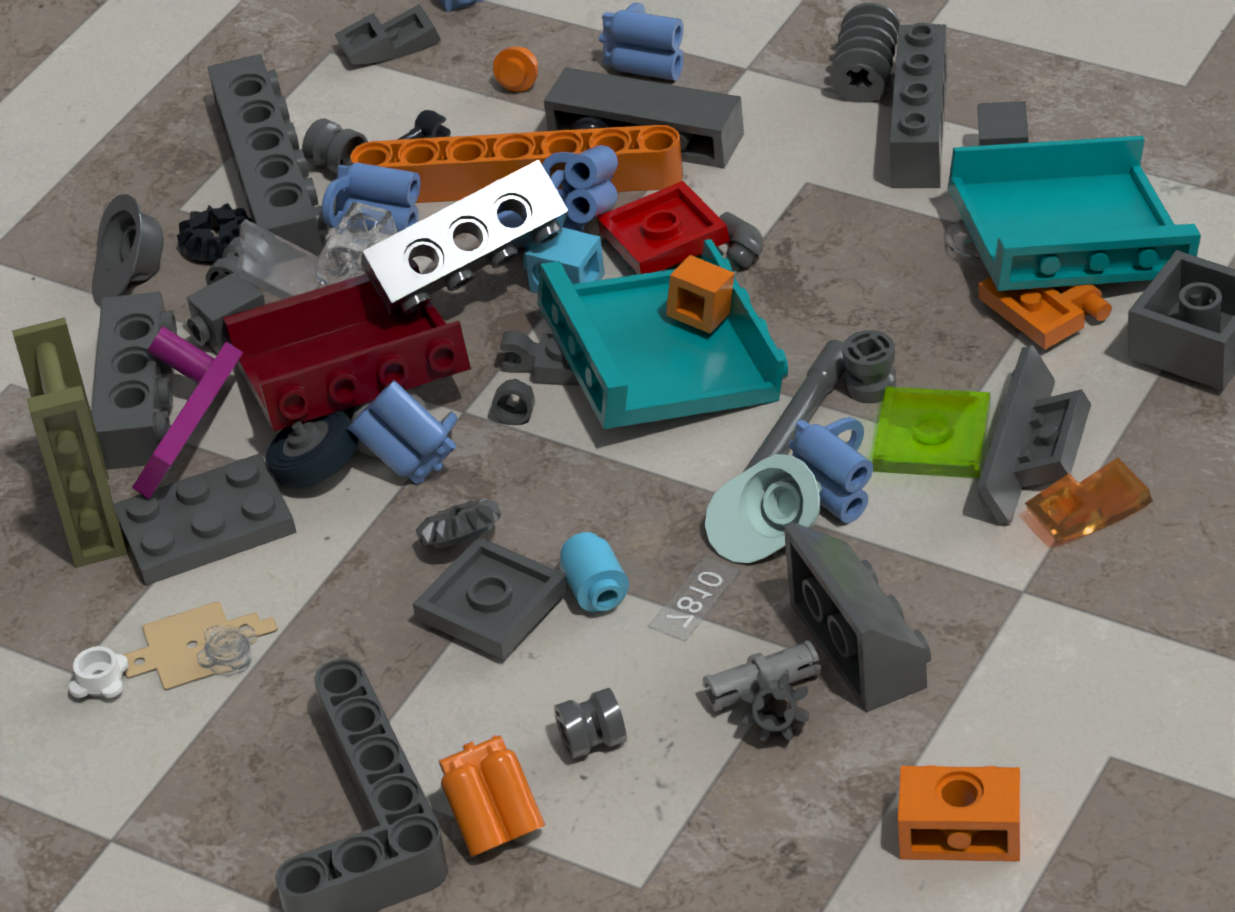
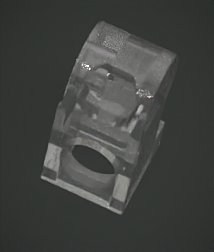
M352 202L319 256L317 279L321 285L328 286L366 274L361 266L362 251L397 233L391 211ZM365 219L375 222L374 227L370 231L367 229Z

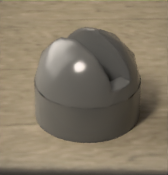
M518 379L506 380L497 388L492 400L494 415L500 421L510 425H519L526 422L531 417L535 405V395L532 387ZM512 394L519 396L515 407L506 404Z

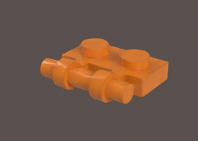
M991 276L978 283L979 299L1044 350L1083 329L1085 315L1090 314L1098 321H1103L1112 311L1111 304L1102 298V292L1093 284L998 291Z

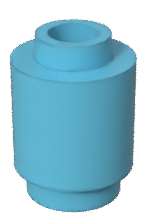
M583 532L572 536L563 544L560 551V569L563 574H566L567 582L579 605L589 612L607 611L617 606L629 590V580L609 543L594 533Z

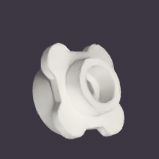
M102 646L91 647L82 651L73 662L76 677L69 683L71 695L76 698H83L88 694L93 697L106 698L117 696L123 690L121 677L122 673L129 667L127 658L122 654H115L113 650Z

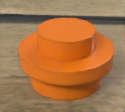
M507 47L495 57L493 73L498 83L505 89L512 92H523L536 82L538 62L535 55L524 47Z

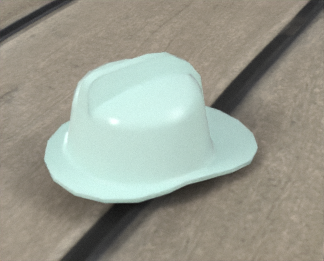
M775 454L765 458L726 482L714 493L706 509L705 529L709 542L719 555L732 562L753 563L764 559L785 547L784 526L795 522L811 528L815 524L820 512L821 498L819 493L823 488L816 481L814 474L808 466L794 456Z

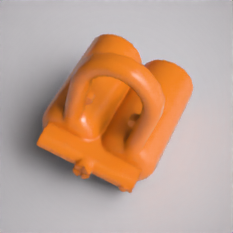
M501 735L492 736L491 739L474 745L473 741L462 746L464 750L438 761L443 773L441 778L442 789L471 857L546 826L514 751L506 748Z

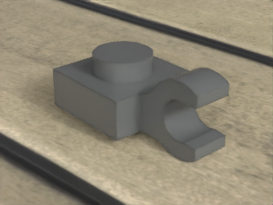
M506 331L503 333L500 350L513 352H505L502 370L510 373L532 371L534 372V382L580 386L553 334L542 333L540 343H536L529 336L519 331Z

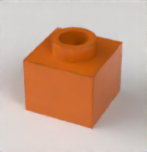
M689 255L670 274L666 316L710 334L730 314L735 273Z

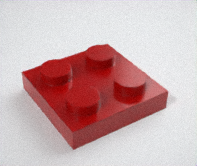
M680 181L597 217L601 235L637 274L665 271L667 268L683 262L689 255H703L704 240L712 239L716 247L730 241L727 225L684 181Z

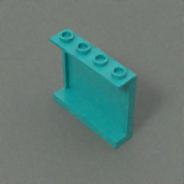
M1143 136L953 147L948 191L998 291L1153 280L1176 250L1197 257L1201 234L1195 223L1178 225L1173 223L1140 166L1145 142Z
M712 239L704 240L702 260L732 272L729 260L721 256ZM560 261L540 264L537 305L603 429L779 401L782 379H786L788 375L786 354L783 349L777 348L769 335L766 321L764 318L758 317L750 304L747 290L744 287H740L735 277L730 314L709 334L666 316L670 274L675 269L572 284Z

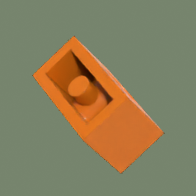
M900 766L898 805L900 859L1020 861V767Z

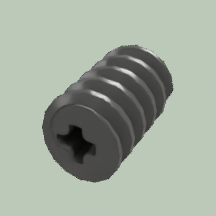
M862 3L852 7L844 15L840 26L841 30L838 34L833 64L830 69L831 83L835 91L844 99L867 103L877 100L885 93V85H887L891 76L900 20L896 13L885 5Z

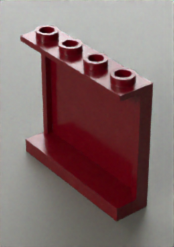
M414 259L409 262L411 268L415 272L420 273L417 263ZM366 274L223 318L230 344L243 352L236 365L273 431L292 426L296 422L302 423L375 400L393 380L404 390L471 370L459 321L446 324L431 301L413 313L406 315L403 310H400L390 316Z

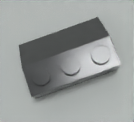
M795 522L784 526L790 604L866 712L872 711L926 689V663L931 661L928 643L919 630L913 632L905 622L903 611L897 599L892 594L885 595L878 585L877 576L872 565L867 560L860 561L845 541Z

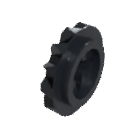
M228 203L220 208H212L208 204L207 210L203 212L191 211L190 219L179 223L177 239L181 251L188 257L200 261H217L222 258L223 250L231 240L241 236L253 239L255 230L253 220L248 218L244 208L232 209ZM220 228V231H218L219 236L214 237V233H211L210 230Z

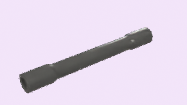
M830 340L827 342L808 370L805 381L744 471L772 455H786L790 450L788 447L789 443L795 438V425L797 421L804 420L808 423L827 393L834 389L846 370L842 351L844 342L840 340Z

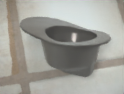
M129 194L118 195L109 203L99 225L97 257L92 281L93 298L99 305H101L102 298L120 296L129 282L145 281L154 275L160 265L164 242L162 228L155 218L141 212L136 199Z

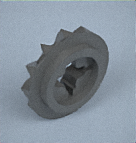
M484 498L477 501L470 500L460 505H453L451 508L438 511L437 514L425 518L416 529L420 544L433 545V548H446L467 542L487 533L494 527L493 523L501 517V512L497 502Z

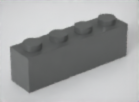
M565 67L544 99L548 131L570 130L571 125L583 117L601 119L609 128L667 125L679 133L682 161L725 169L744 135L741 96Z

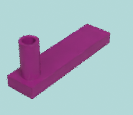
M162 326L146 351L198 385L132 486L134 490L145 497L151 498L243 354L242 351L228 342H225L214 359Z

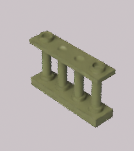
M65 317L12 330L31 398L27 399L29 412L75 568L127 555L107 481L109 479L107 467Z

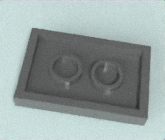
M261 453L157 488L150 499L142 494H138L129 499L114 503L122 534L145 586L297 533L293 516Z

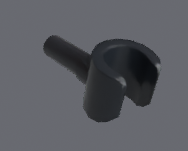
M424 110L417 116L415 128L396 140L449 137L451 131L441 125L446 121L445 117L435 111Z

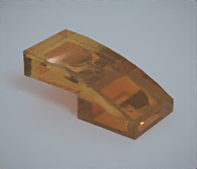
M1117 457L1080 483L1070 473L1025 502L1027 510L1058 542L1104 529L1134 514L1152 503L1153 500L1149 488Z

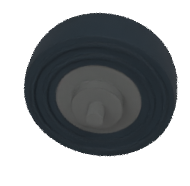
M340 410L302 423L296 422L292 426L283 428L272 440L266 452V462L270 471L278 482L289 489L307 488L324 481L342 468L356 450L358 438L347 429L352 422Z

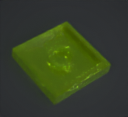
M886 386L872 457L873 472L979 478L991 408V392Z

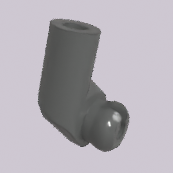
M724 212L719 218L727 225L729 239L734 243L728 249L727 256L743 268L749 267L754 256L759 257L762 252L763 237L755 226L730 212Z

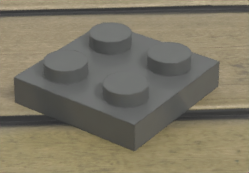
M477 537L413 603L415 618L504 660L568 591L566 574L482 537Z

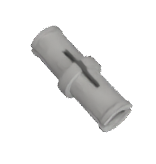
M808 640L768 656H764L759 652L750 655L745 664L713 675L704 676L703 686L705 688L711 687V689L704 692L711 708L714 711H719L723 707L743 701L740 697L742 689H750L757 692L760 687L757 675L761 670L767 675L769 681L779 680L785 669L789 670L788 684L811 676H818L821 673V665L818 663L813 665L812 662L819 661V657L813 644ZM773 693L766 694V698L774 696Z

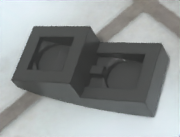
M420 4L382 25L376 15L372 13L334 34L352 65L379 63L397 59L441 41L434 25Z

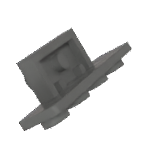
M1033 345L1022 347L1016 368L1012 373V380L1005 402L1001 407V414L993 439L989 444V451L983 470L977 482V491L982 504L985 507H989L1000 525L1012 522L1023 487L1045 482L1053 483L1070 477L1091 407V403L1082 389L1051 396L1055 384L1054 377Z

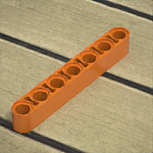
M667 125L371 141L357 146L350 155L352 164L363 163L418 173L421 179V188L416 203L460 201L537 160L543 164L545 159L554 153L570 152L580 154L599 145L611 148L617 155L618 165L613 174L614 177L611 179V183L615 186L617 192L661 190L682 181L684 175L679 133ZM556 163L551 169L550 176L557 170L564 171L566 163Z

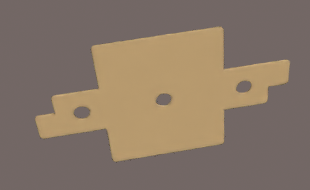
M216 601L142 625L149 646L122 654L129 663L125 674L127 678L157 669L162 685L167 690L243 665V660L236 643L277 631L278 627L273 617L260 621L256 612L227 621L221 603ZM243 625L250 626L247 631H241L240 627ZM190 642H197V646L194 648H189L187 645ZM139 658L145 660L141 665L135 664V661Z

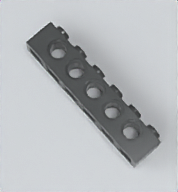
M261 54L207 66L215 104L250 216L253 220L255 232L259 243L271 256V268L324 255L320 235L328 234V228L323 220L322 206H316L319 204L313 179L309 177L303 150H300L294 124L290 122L288 107L284 95H281L275 69L266 70Z

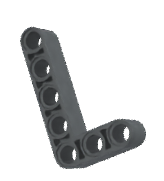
M351 659L331 660L319 668L314 678L322 717L372 828L285 861L278 868L275 876L283 912H376L434 890L445 881L448 874L440 826L364 669L358 662Z

